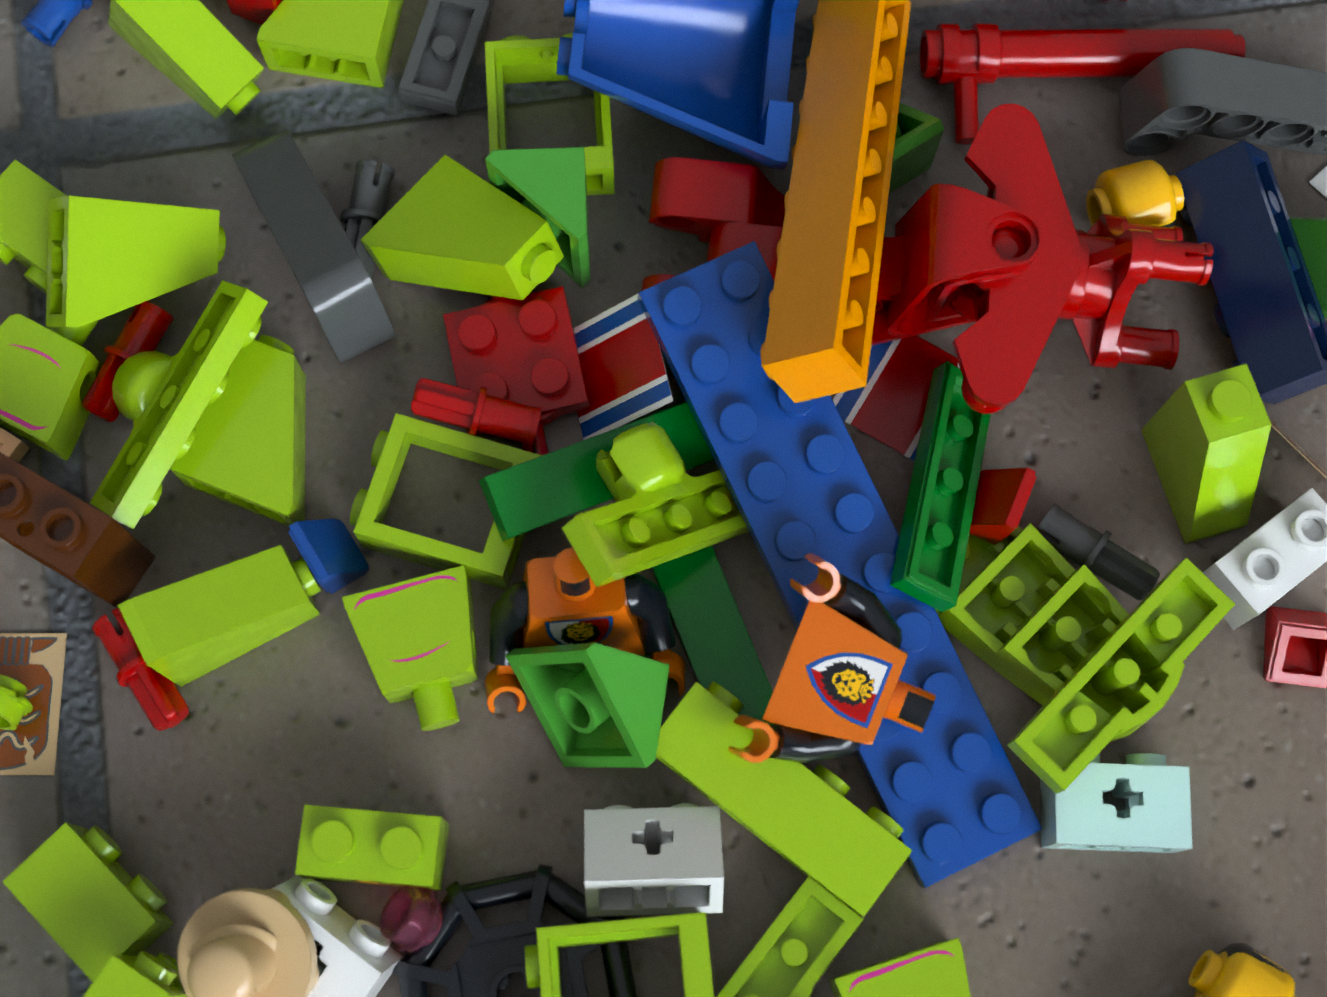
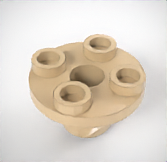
M238 888L224 892L199 907L191 916L181 934L177 952V966L180 982L187 997H308L309 993L314 990L318 983L317 951L312 932L300 912L291 904L287 895L280 890L271 888L265 890Z

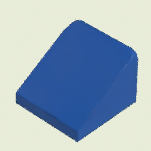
M339 519L296 521L289 526L290 530L288 533L315 579L326 593H335L369 571L367 561L346 526Z

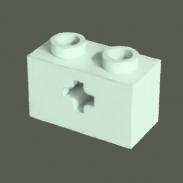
M1099 753L1063 792L1055 794L1040 779L1041 848L1176 853L1192 849L1189 767L1167 766L1166 755L1154 753L1125 755L1126 764L1101 763ZM1112 790L1114 797L1125 799V809L1117 812L1115 806L1103 804V793Z

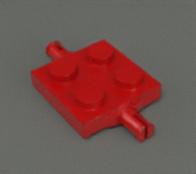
M563 286L528 294L524 300L491 296V300H487L480 306L443 314L458 387L479 392L480 387L483 386L487 387L486 394L532 407H542L534 439L537 454L545 455L549 453L543 428L544 425L549 424L561 415L591 408L568 300ZM476 431L475 435H480L484 433ZM521 442L523 450L535 453L534 445L527 446Z

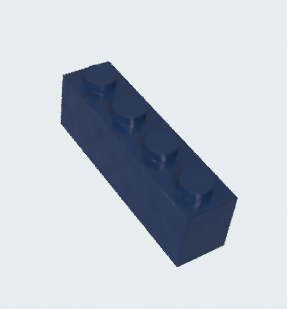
M1241 140L1176 172L1184 192V207L1180 210V213L1190 227H1194L1198 242L1211 243L1214 249V254L1211 257L1205 256L1204 260H1214L1209 282H1212L1219 302L1214 305V315L1223 334L1231 338L1237 359L1232 363V367L1247 363L1261 400L1272 404L1282 402L1327 384V323L1267 152Z

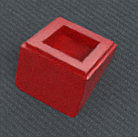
M1027 467L982 470L980 472L969 534L994 545L998 542L1001 543L1018 527L1037 478L1035 476L1036 471Z
M1276 606L1268 607L1265 618L1263 678L1265 681L1327 688V613Z

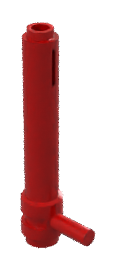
M954 23L938 24L936 30H923L920 39L919 67L922 78H934L937 84H954L955 143L972 144L979 131L977 84H994L997 78L1134 77L1155 58L1175 49L1196 48L1245 57L1246 48L1244 37L1242 35H1234L1232 29H999L995 23H974L971 30H960L959 24Z

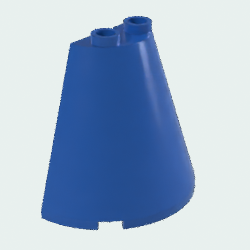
M565 0L563 17L575 18L572 38L560 37L556 74L568 76V79L768 168L784 170L789 159L794 102H787L795 16L800 0Z

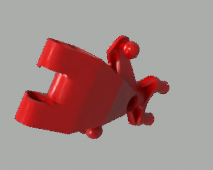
M1014 103L1001 104L987 114L964 159L988 186L987 196L953 184H934L896 223L895 237L884 236L871 346L975 322L955 338L952 344L963 375L961 386L963 399L973 411L981 414L996 413L1018 398L1025 389L1057 319L1072 320L1090 366L1115 368L1118 363L1172 370L1179 353V332L1176 329L1161 330L1125 326L1122 321L1127 306L1138 284L1147 283L1149 278L1195 283L1199 286L1206 285L1209 281L1214 261L1204 260L1205 256L1211 257L1214 254L1212 244L1208 242H1183L1181 227L1128 223L1125 216L1101 214L1087 232L1076 230L1039 122L1031 111L1024 106ZM684 157L664 158L658 161L654 167L648 223H653L664 229L699 235V241L708 243L706 262L755 241L775 281L778 261L777 243L782 236L786 210L785 196L776 190L759 168L753 165ZM656 274L647 276L642 281L641 291L677 275Z

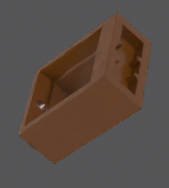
M0 452V538L111 606L119 608L118 605L127 601L156 556L113 518Z

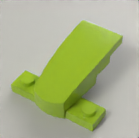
M1030 523L1024 529L1018 525L1010 535L996 545L969 534L957 605L944 612L935 610L943 627L1000 675L1043 705L1010 740L1007 746L1057 794L1065 791L1109 742L1128 737L1164 707L1179 683L1185 667L1183 661L1234 607L1235 603L1186 557L1178 562L1129 614L1085 564L1075 570Z

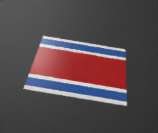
M638 293L574 328L591 406L590 409L577 411L583 440L621 427L673 401L661 348L637 300Z
M917 335L873 345L870 350L866 387L837 393L833 398V402L844 422L915 462L933 369L946 361L958 368L960 366L956 357Z

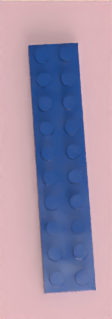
M755 241L639 292L637 300L796 630L799 628L809 600L790 586V579L796 580L803 586L815 581L818 575V566L804 558L806 554L813 553L832 564L838 570V573L845 575L877 595L902 629L901 648L908 652L899 680L936 694L933 707L922 733L883 717L873 744H862L855 752L884 813L904 829L898 840L913 850L908 856L907 861L919 886L926 888L1042 830V827L935 608L890 586L899 535L831 396L828 395L794 403L781 387L766 375L761 366L760 351L766 338L770 313L769 294L773 290L774 280Z

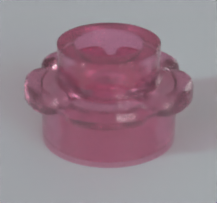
M403 886L397 889L388 899L381 914L380 931L384 937L392 941V945L396 950L414 952L423 946H427L436 938L442 925L443 915L440 910V902L435 899V892L430 888L415 889L411 886Z

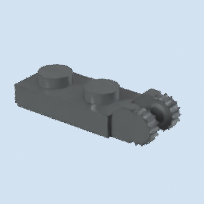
M428 0L398 87L400 102L458 116L491 17L494 0Z

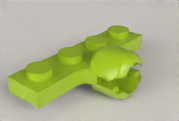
M222 280L185 344L176 355L169 356L159 351H143L127 358L117 369L112 383L113 400L119 412L124 417L133 421L134 427L91 499L90 503L132 529L135 528L141 516H146L153 510L162 493L161 482L174 460L183 457L191 447L196 434L195 425L208 404L216 401L223 393L229 379L228 369L240 349L248 346L258 334L262 323L260 315L268 301L247 288Z
M654 422L644 423L624 431L613 439L611 451L604 452L602 449L596 456V469L616 502L577 514L562 527L596 588L749 532L720 470L698 477L689 476L685 472L683 459L666 431Z
M808 876L717 997H811L814 986L862 924L863 918Z

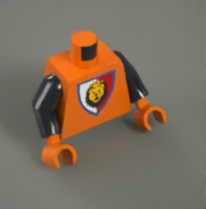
M573 547L564 549L555 557L533 558L526 562L523 581L513 584L494 602L491 608L489 661L495 664L496 668L490 670L484 681L489 711L495 713V697L507 691L515 693L517 713H520L526 705L525 692L506 655L517 648L595 642L639 656L645 655V651L651 652L652 656L650 659L670 665L668 677L677 681L678 692L682 696L685 692V662L681 656L670 650V648L675 646L676 642L668 603L663 590L638 573L596 588Z
M808 553L804 556V558L818 566V575L813 583L803 586L796 580L790 579V586L807 598L809 603L762 718L774 724L769 725L748 715H739L734 720V723L753 729V739L747 747L736 748L729 746V751L752 763H760L768 758L810 763L851 756L862 744H873L883 717L922 733L936 698L934 693L899 680L908 652L901 648L902 629L877 595L845 575L838 573V570L832 564L817 554Z

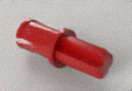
M148 301L135 305L113 346L106 345L103 350L108 356L82 401V407L88 413L108 422H113L117 419L120 412L113 400L112 383L117 369L127 358L139 352L155 351L161 338L174 320L171 314Z
M428 378L418 380L411 402V412L414 415L467 428L470 435L475 436L476 431L522 442L527 446L533 445L542 407H532L486 394L487 387L481 386L479 392Z
M119 608L111 611L117 620L116 623L122 635L117 634L106 614L101 616L92 626V631L95 636L99 637L119 670L116 675L118 684L122 687L130 688L153 728L162 731L179 725L189 715V706L175 683L146 665Z

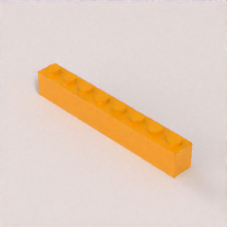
M818 0L817 12L813 16L814 31L810 55L806 59L807 76L804 95L799 103L800 121L796 144L792 148L793 165L790 185L784 198L786 210L782 236L777 243L778 261L773 290L769 294L770 313L765 342L762 344L760 351L761 366L766 375L771 380H774L794 403L866 387L911 9V2L909 0Z

